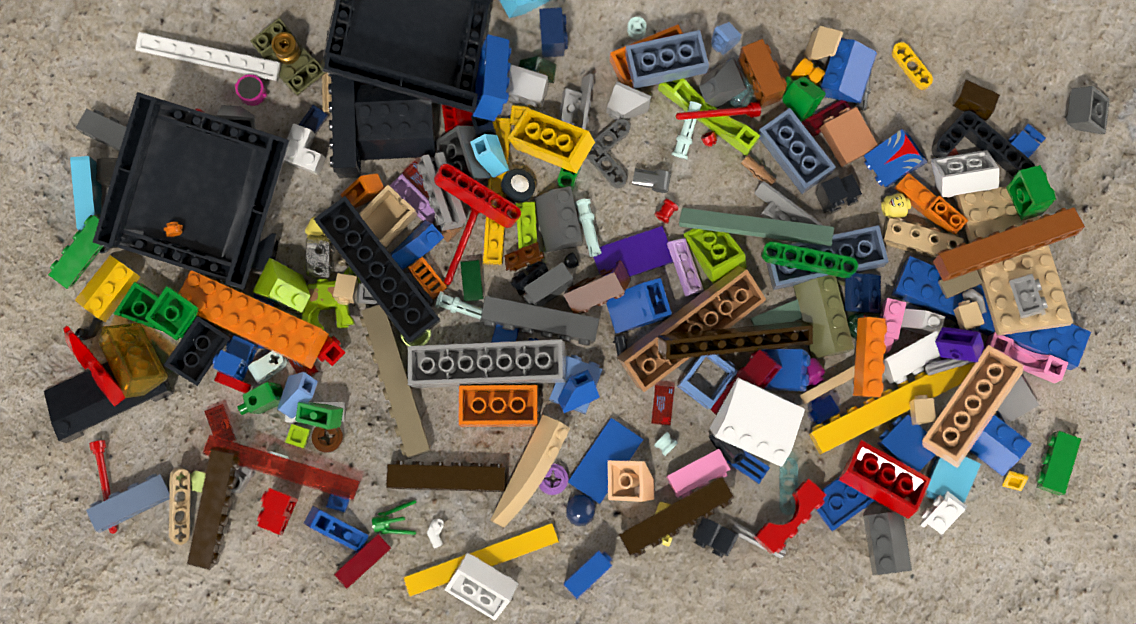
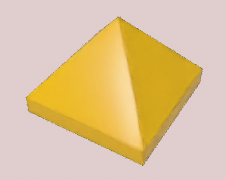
M1009 471L1002 486L1022 491L1028 476Z

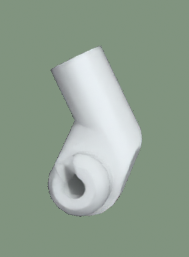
M439 518L431 522L427 531L434 549L443 545L439 534L444 526V522Z

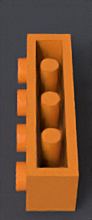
M858 318L853 396L881 397L883 392L882 374L885 370L883 355L886 351L884 338L887 332L886 319Z

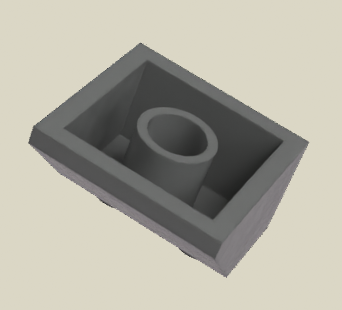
M1093 86L1072 88L1071 96L1068 99L1069 112L1066 116L1067 124L1078 131L1106 134L1110 99Z

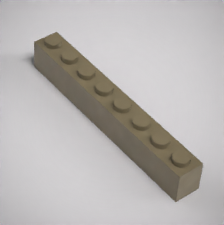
M379 305L362 310L361 324L363 328H367L366 340L368 345H372L374 350L371 353L374 364L378 363L380 369L377 371L380 382L383 381L385 389L382 390L385 399L389 400L391 407H388L390 416L395 418L397 423L394 426L397 437L401 436L403 442L400 444L402 454L407 455L410 459L431 452L412 389L408 385V376L390 319Z

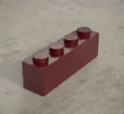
M760 349L758 352H754L749 359V363L738 371V376L734 381L726 385L725 392L717 399L710 410L715 415L718 414L737 378L765 389L782 366L766 352Z

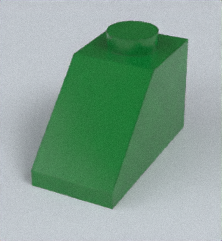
M298 402L295 421L329 430L341 427L343 408L322 403Z

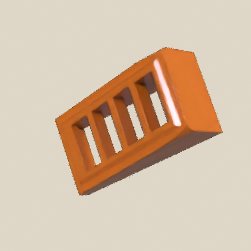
M423 257L408 268L409 272L433 300L439 295L440 291L444 292L447 289V286ZM423 265L425 266L420 272H415ZM426 272H430V274L427 275L424 279L420 278ZM434 277L435 280L426 286L425 283ZM439 283L440 286L431 292L430 289Z

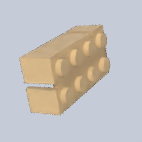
M389 185L359 213L385 248L418 216L416 210L404 199H401V196Z

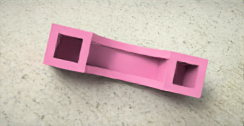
M996 332L988 336L984 349L988 345L1024 365L1023 371L1052 383L1062 380L1068 362L1054 356L1026 350L1018 346L1011 338L1003 335L997 336Z

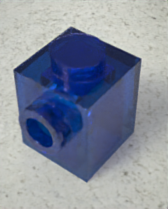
M831 395L823 399L820 396L810 402L812 405L807 408L809 410V418L813 423L816 422L817 425L840 412Z

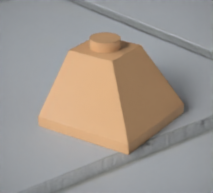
M608 461V500H654V479L645 461Z

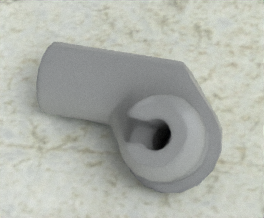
M968 289V291L963 292L965 301H977L981 314L987 313L984 298L974 289Z

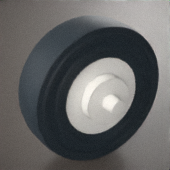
M512 169L503 177L501 188L504 195L511 201L525 202L534 194L535 181L527 171Z

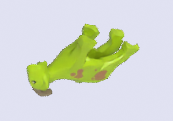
M344 259L338 261L340 266H349ZM350 267L343 273L356 276ZM319 279L317 283L307 285L311 296L304 308L301 320L324 330L323 325L318 320L320 311L334 308L338 329L349 328V325H355V321L350 315L349 304L342 305L334 300L333 293L336 281L328 282V279Z

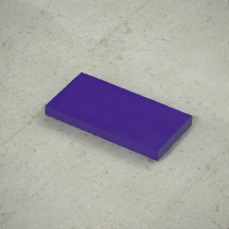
M663 226L601 246V254L593 257L599 274H601L600 270L604 268L606 271L616 266L615 262L621 260L630 277L673 263Z

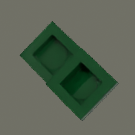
M460 261L464 301L482 300L483 290L480 261Z

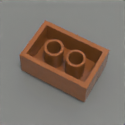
M763 39L743 46L738 58V62L757 102L760 103L761 109L781 101L787 87L784 77H781L778 72L779 66L770 55L771 49L768 44L764 43Z

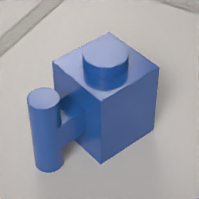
M1028 123L1024 128L1025 131L1022 130L1018 135L1014 133L1008 141L1029 158L1040 146L1038 142L1042 143L1046 137Z

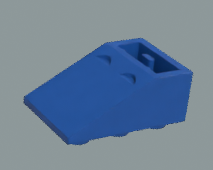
M661 278L628 288L622 297L618 299L613 297L608 299L606 303L615 334L660 322L672 315Z

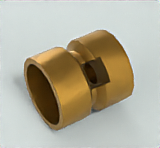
M281 32L273 37L272 49L278 60L283 64L295 63L300 57V49L295 38L287 32Z

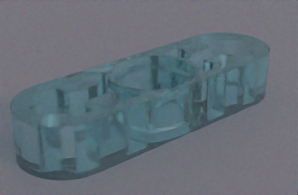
M788 457L783 465L787 464V461L790 462V465H793V468L790 469V475H794V478H783V475H787V469L779 466V509L785 515L794 514L795 500L790 497V504H793L794 507L789 512L787 508L783 507V504L787 503V497L783 498V494L792 495L798 488V464L793 458ZM785 481L793 483L794 488L791 492L784 490L783 483Z

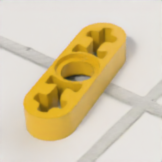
M897 43L891 52L894 60L918 89H928L933 82L931 73L906 43ZM898 49H899V50H902V49H903V50L905 51L903 54H902V53H900V54L897 53ZM914 62L917 65V69L910 70L907 67V63ZM921 78H922V79L926 78V79H927L926 83H925V82L921 83V82H920Z

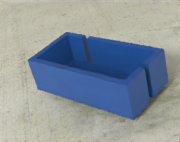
M488 34L483 43L474 93H477L478 97L473 117L495 121L497 115L502 113L503 104H506L508 101L509 93L506 92L510 81L507 74L510 70L508 59L511 55L509 39Z

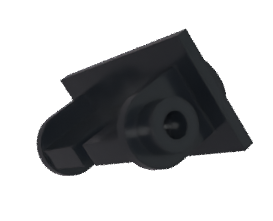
M542 261L533 263L525 268L529 274L526 275L521 271L512 278L510 284L516 289L519 296L524 293L525 286L549 271L545 263Z

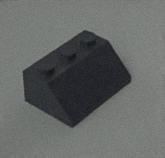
M197 316L164 363V366L198 386L212 366L215 355L220 353L230 337Z

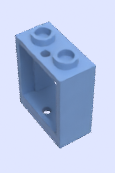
M720 354L699 356L677 385L678 388L707 410L712 408L726 389V385L731 382L738 372L734 369L735 365L728 360H722L719 357ZM705 357L727 373L710 398L688 382Z

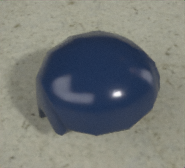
M584 494L575 495L569 499L566 506V517L570 523L580 527L592 522L595 515V504L592 499Z

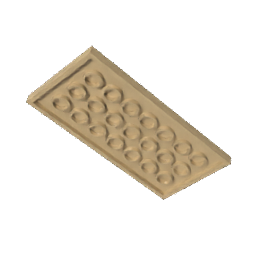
M1006 187L956 195L960 213L969 220L964 225L969 243H972L978 237L986 238L995 231L1001 233L1010 226L1016 225L1018 227L1030 219L1035 221L1040 218L1038 216L1021 221ZM1049 245L978 270L997 336L1070 326L1073 323ZM1033 274L1034 280L1039 279L1042 290L1038 292L1040 298L1045 297L1048 308L1044 309L1046 315L1039 313L1021 319L1009 281Z

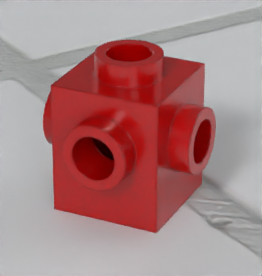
M334 335L331 338L328 336L317 358L322 363L326 360L333 366L346 352L339 346L341 342Z

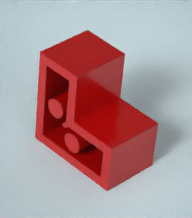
M269 488L268 491L263 493L261 502H263L261 507L265 509L264 511L261 510L258 515L257 521L259 523L257 526L283 536L298 499Z

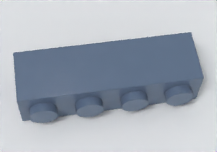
M157 474L150 475L146 478L145 482L141 484L138 482L128 486V490L122 493L120 491L109 495V499L104 502L99 500L90 505L91 508L87 509L86 512L95 531L101 533L169 500L170 490L164 477L161 474L158 476Z

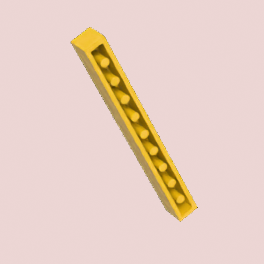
M976 362L932 375H926L923 372L915 376V381L909 383L907 380L897 385L899 389L893 392L889 389L881 393V398L875 400L873 397L863 402L865 406L859 409L857 406L850 408L846 411L847 415L843 417L840 414L829 419L831 423L825 426L823 423L812 428L813 432L809 436L819 455L910 410L909 402L914 400L915 396L927 395V398H934L962 384Z

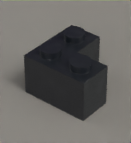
M853 174L841 179L837 176L821 183L815 195L824 213L829 211L835 213L841 210L843 205L851 206L856 204L862 193Z

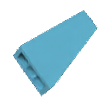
M90 156L70 157L76 227L81 231L86 226L84 222L90 215L93 216L102 212L101 166Z

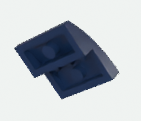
M854 273L851 277L845 278V311L881 314V276Z

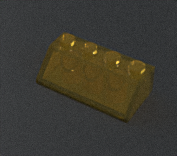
M140 323L103 326L99 345L125 398L146 395L167 380L168 375Z

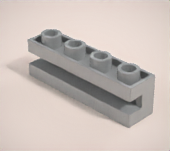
M443 152L436 153L434 158H430L429 155H423L417 164L418 172L424 180V190L429 195V205L435 212V222L439 225L441 231L463 227L466 221L460 200L437 186L434 182V176L440 166L447 164Z

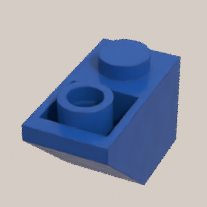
M588 369L571 376L557 400L564 413L600 398Z

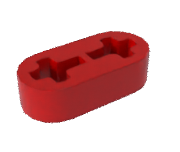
M217 372L214 378L215 382L244 394L249 392L251 385L220 372Z

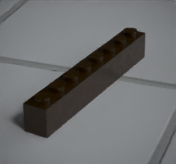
M805 321L658 335V355L666 360L810 345L813 344V325Z

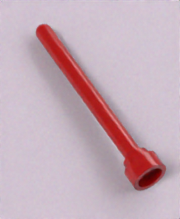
M751 102L746 107L680 112L675 117L677 120L746 114L752 118L761 115V106L759 102Z
M472 207L470 208V216L444 279L446 285H450L477 216L481 214Z
M105 440L90 442L89 446L90 451H93V455L96 456L103 500L106 501L109 499V495H111L103 454L106 442ZM117 525L109 528L111 534L117 532Z

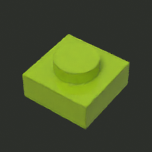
M291 424L285 443L305 449L311 430Z

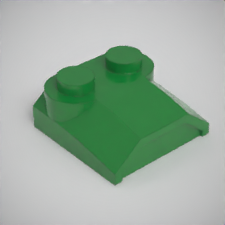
M166 286L144 319L177 341L186 333L196 318L199 307L187 300L179 292Z

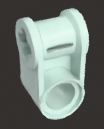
M271 351L251 363L248 369L256 382L261 384L284 369L287 365V358ZM276 357L279 358V359H278V362H279L278 364H275V358H276Z

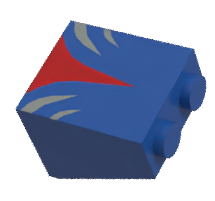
M903 129L864 155L866 159L864 161L865 165L870 171L874 170L877 175L875 176L876 181L880 186L884 185L885 187L893 185L908 173L910 174L928 163L911 136Z

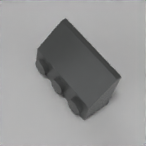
M457 126L435 141L438 153H444L447 164L452 165L481 184L490 179L489 173L477 161L470 143L477 138L474 126Z
M571 186L554 189L534 198L545 253L582 246V237Z
M897 512L863 516L872 575L912 571L904 516Z

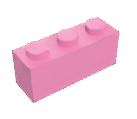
M717 449L668 475L666 478L676 497L682 496L684 498L693 493L692 490L699 487L700 489L709 484V481L712 479L728 476L726 472L730 468L720 449Z

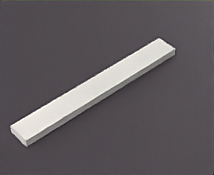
M141 32L138 33L136 44L137 51L242 74L255 75L265 79L279 80L282 64L280 62Z

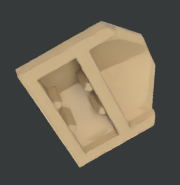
M818 27L812 32L804 55L809 60L835 56L843 32L827 27Z

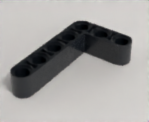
M972 111L962 113L932 148L934 157H947L958 143L966 137L981 151L987 150L993 160L1012 177H1015L1022 170L1021 168L1035 167L1033 161ZM963 119L967 120L969 122V125L965 124L963 122ZM951 132L955 133L958 138L953 137ZM978 132H981L984 137H981ZM992 144L997 145L998 149L994 148ZM939 145L944 146L946 151H943ZM1007 156H1010L1013 161L1008 160Z

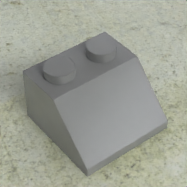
M512 65L509 73L510 81L506 92L509 93L508 100L513 103H524L532 109H541L548 91V76Z

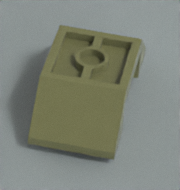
M278 18L251 39L250 42L263 59L280 62L272 49L273 37L281 32H287L291 35L292 33L282 20ZM296 40L300 49V57L293 64L282 63L279 78L298 96L326 73L321 71V65L314 58L312 59Z

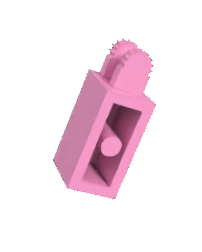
M887 298L882 303L879 317L886 319L885 324L887 325V332L884 338L886 345L885 354L891 351L893 343L899 338L906 302Z

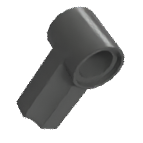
M635 168L632 185L651 188L659 193H667L671 173L665 170L649 171Z

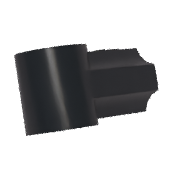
M713 433L709 435V439L715 448L720 449L731 464H737L742 461L745 452L741 448L716 438Z

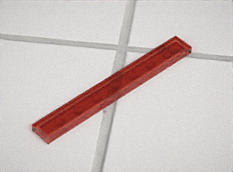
M209 435L202 452L203 455L209 456L210 450L216 446L239 451L238 458L241 459L239 466L354 501L360 481L213 435Z

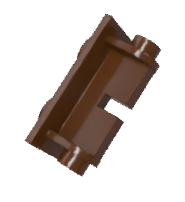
M539 242L504 255L506 271L514 272L526 267L528 262L533 264L545 258L544 252L539 250Z

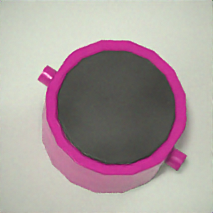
M244 75L235 83L236 94L248 106L259 105L267 97L264 84L255 75Z

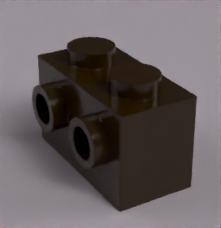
M965 79L957 91L952 106L964 112L972 111L981 119L987 121L995 111L1000 94Z

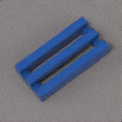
M743 450L745 457L764 470H759L744 459L740 462L759 474L758 478L738 464H731L727 460L729 465L760 484L770 469L769 466Z

